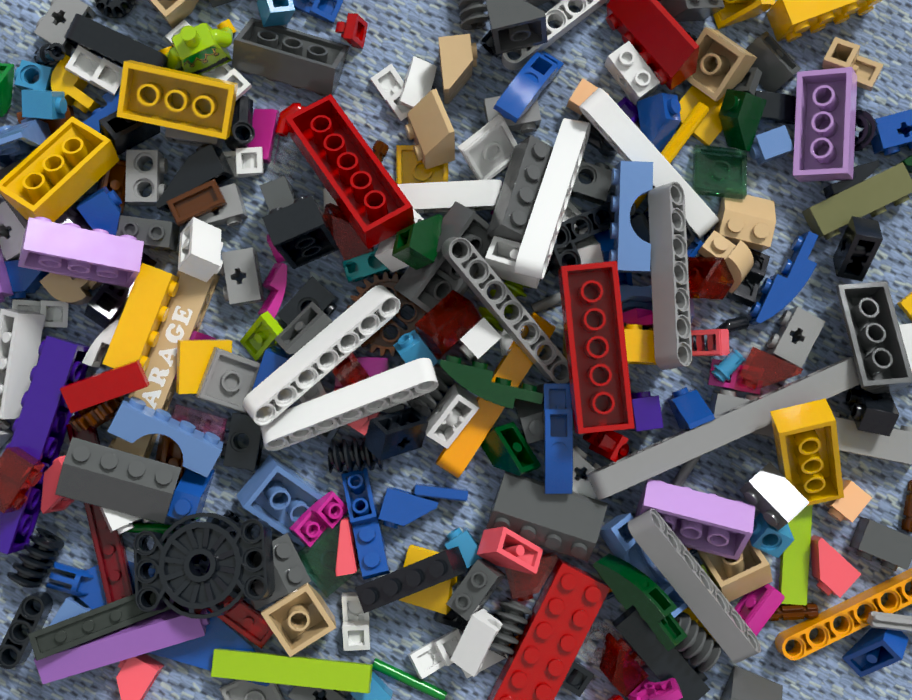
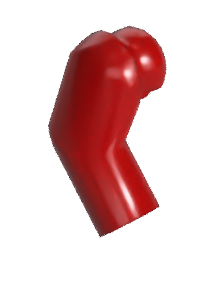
M293 103L282 110L279 114L275 134L287 137L289 131L285 117L301 110L305 106H301V103Z

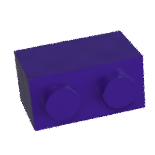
M650 391L631 393L635 429H628V431L637 432L664 428L659 395L651 396Z

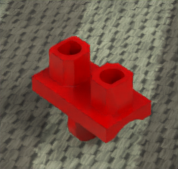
M604 431L585 433L583 436L585 441L591 443L588 449L614 462L628 455L629 446L627 442L629 439L619 433Z

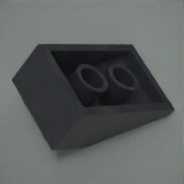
M313 195L300 197L293 204L284 208H275L268 215L262 217L274 247L293 269L341 249Z

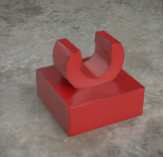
M348 13L346 22H337L335 32L342 33L341 37L352 47L363 49L368 23L358 14Z

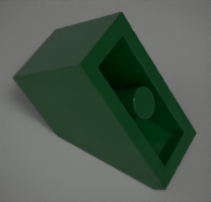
M727 89L719 112V118L728 147L750 152L767 100L747 92Z
M514 421L494 428L481 444L493 467L518 476L541 467V464Z

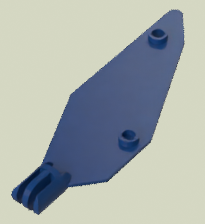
M128 561L135 589L134 563ZM54 562V568L76 574V576L50 572L49 578L70 584L72 587L47 582V588L77 596L92 610L107 604L98 565L84 570ZM149 567L148 573L151 578L155 574V569ZM218 617L209 618L210 624L206 626L205 636L149 653L212 671L213 653L216 648L256 651ZM248 681L262 686L270 685L265 682Z

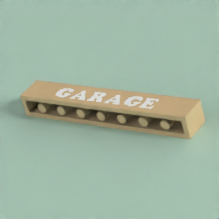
M181 271L177 272L179 289L175 297L170 298L168 317L165 322H161L158 329L160 333L159 340L155 347H151L148 354L150 362L145 375L150 385L131 392L128 398L136 397L143 400L146 406L154 410L162 409L168 411L176 390V380L174 378L177 373L178 340H189L193 331L199 332L220 278L218 274H213L208 282H204ZM158 434L142 436L134 443L116 437V439L114 438L111 441L109 447L149 458Z

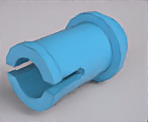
M732 349L718 366L716 364L713 366L714 370L711 373L720 382L724 383L726 380L729 381L731 379L729 376L746 359L737 350Z

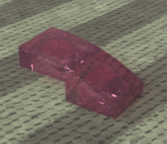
M175 404L171 418L180 422L181 420L188 421L195 425L197 430L203 433H214L220 437V441L223 440L227 422L226 418Z

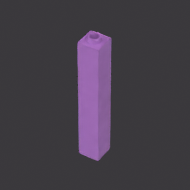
M181 606L185 610L189 611L187 607ZM169 609L38 661L35 658L34 662L42 684H46L205 636L206 626L210 624L209 618H189ZM202 609L200 614H208L206 609Z

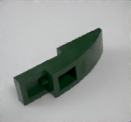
M446 355L445 360L438 359V365L452 379L471 393L487 401L513 409L515 399L542 404L544 394L537 391L538 386L522 383L521 387L511 385L512 380L496 377L494 382L492 381L494 371L487 369L488 364L472 361V365L462 364V358Z
M611 554L604 556L593 564L600 578L606 582L614 593L617 601L622 604L625 610L634 605L640 617L646 621L656 635L657 640L663 644L667 651L673 649L687 637V634L671 615V612L678 607L646 574Z

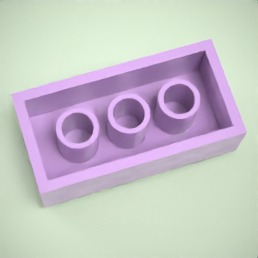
M853 67L797 72L793 176L799 182L853 180L857 75Z
M29 217L23 235L18 267L130 288L140 272L144 241L137 240L136 237L131 235H111L103 229L87 230L74 223L58 224L45 217Z
M647 479L635 517L650 509H655L685 547L738 560L753 534L755 506L746 504L743 501L719 497L716 494L695 491L689 487H680L661 480Z

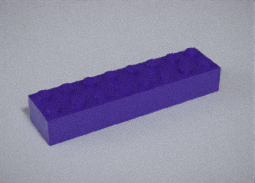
M46 336V339L39 346L38 354L40 357L37 366H34L30 373L31 384L29 390L22 397V410L20 416L14 421L12 427L14 434L11 443L4 450L3 456L5 461L2 469H0L1 553L8 555L24 550V545L30 544L31 540L29 537L33 535L41 511L44 472L52 465L53 460L59 457L67 433L66 425L70 424L68 421L73 415L67 407L60 388L85 379L89 365L82 363L90 348L89 346L52 336Z

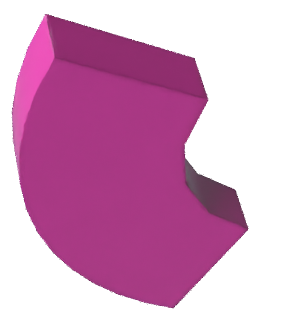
M645 678L624 690L629 700H679L683 698L675 678L656 683L650 682Z

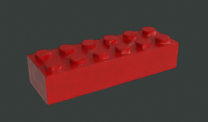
M331 94L285 117L290 137L368 249L415 223L413 206Z
M617 261L561 266L558 270L575 433L584 434L635 429Z
M558 558L532 610L533 613L527 620L528 624H525L522 629L524 631L523 634H520L517 639L519 643L513 647L514 654L509 655L487 700H554L610 590L606 582Z

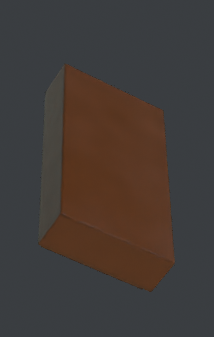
M215 179L166 201L179 227L189 223L193 217L199 218L227 205Z

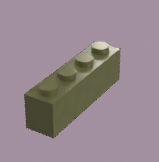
M902 162L802 211V214L812 233L819 235L818 238L824 236L825 240H828L840 234L838 228L846 224L848 226L852 216L862 218L870 213L871 217H875L887 211L885 205L893 202L894 206H897L909 200L908 194L912 193V179Z

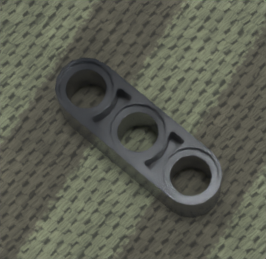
M37 592L24 598L0 645L1 668L12 669L26 661L29 657L32 646L29 636L22 632L21 627L22 624L26 625L29 633L43 628L53 606V600L48 593ZM34 599L41 604L40 611L34 608ZM10 649L17 653V660L11 657Z

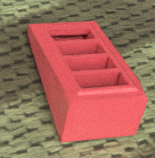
M728 329L691 330L692 356H722L730 353ZM704 335H707L708 351H705ZM693 336H696L697 351H694Z
M349 517L343 518L339 527L336 576L353 574L359 569Z

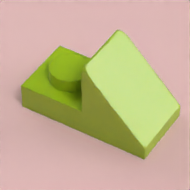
M267 311L258 317L240 340V343L257 361L264 355L266 349L278 344L275 338L283 329L278 321Z

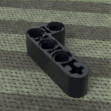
M77 13L64 36L75 49L80 45L94 55L101 58L104 57L122 68L124 61L128 60L160 67H166L168 57L161 52Z
M610 202L561 223L557 243L554 245L548 268L553 275L559 277L558 270L563 266L562 258L566 260L567 266L581 264V258L575 245L576 242L610 228L611 222L614 223L615 215L611 212ZM633 203L630 211V219L636 213L635 203ZM596 215L600 218V224L596 221ZM574 224H576L579 229L578 234L574 230Z

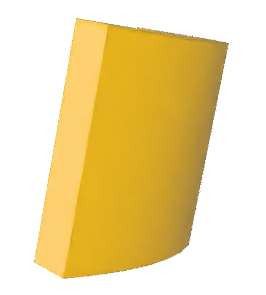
M411 544L408 547L403 567L440 552ZM457 576L399 599V601L447 615L451 608L446 603L452 596V586L457 582Z

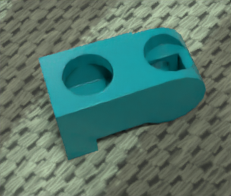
M378 247L342 262L348 283L373 277V274L379 275L384 272H391L375 257Z

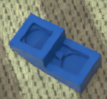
M293 0L295 9L323 21L334 23L343 0Z

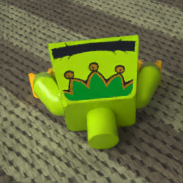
M230 19L216 25L217 29H212L207 23H201L195 27L189 25L183 27L179 34L171 38L172 46L158 50L168 57V68L178 70L181 67L183 72L201 75L232 61L226 47L232 44L233 33L236 30Z

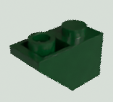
M438 214L398 231L392 256L415 270L433 263L437 256L443 216Z

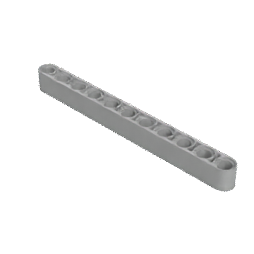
M851 356L721 413L715 416V419L693 429L683 430L627 455L616 462L588 473L587 476L598 500L612 496L772 424L770 411L825 398L828 399L859 385L860 381L854 357Z

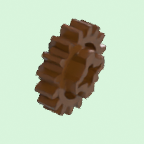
M123 395L74 412L75 415L70 417L68 422L78 433L82 430H87L89 427L96 429L115 416L114 413L118 410L117 407L121 405L120 403L124 400L125 396Z

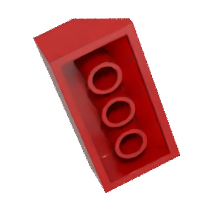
M610 0L608 2L606 17L608 25L612 30L617 29L622 35L624 43L631 42L646 64L654 71L661 85L665 84L672 90L696 73L699 45L658 0Z

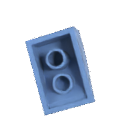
M25 118L21 120V124L0 127V166L5 168L32 153L52 135L48 123L38 118Z
M269 454L236 496L244 509L259 519L264 520L282 534L288 533L291 540L304 547L305 544L289 528L324 495L288 466Z

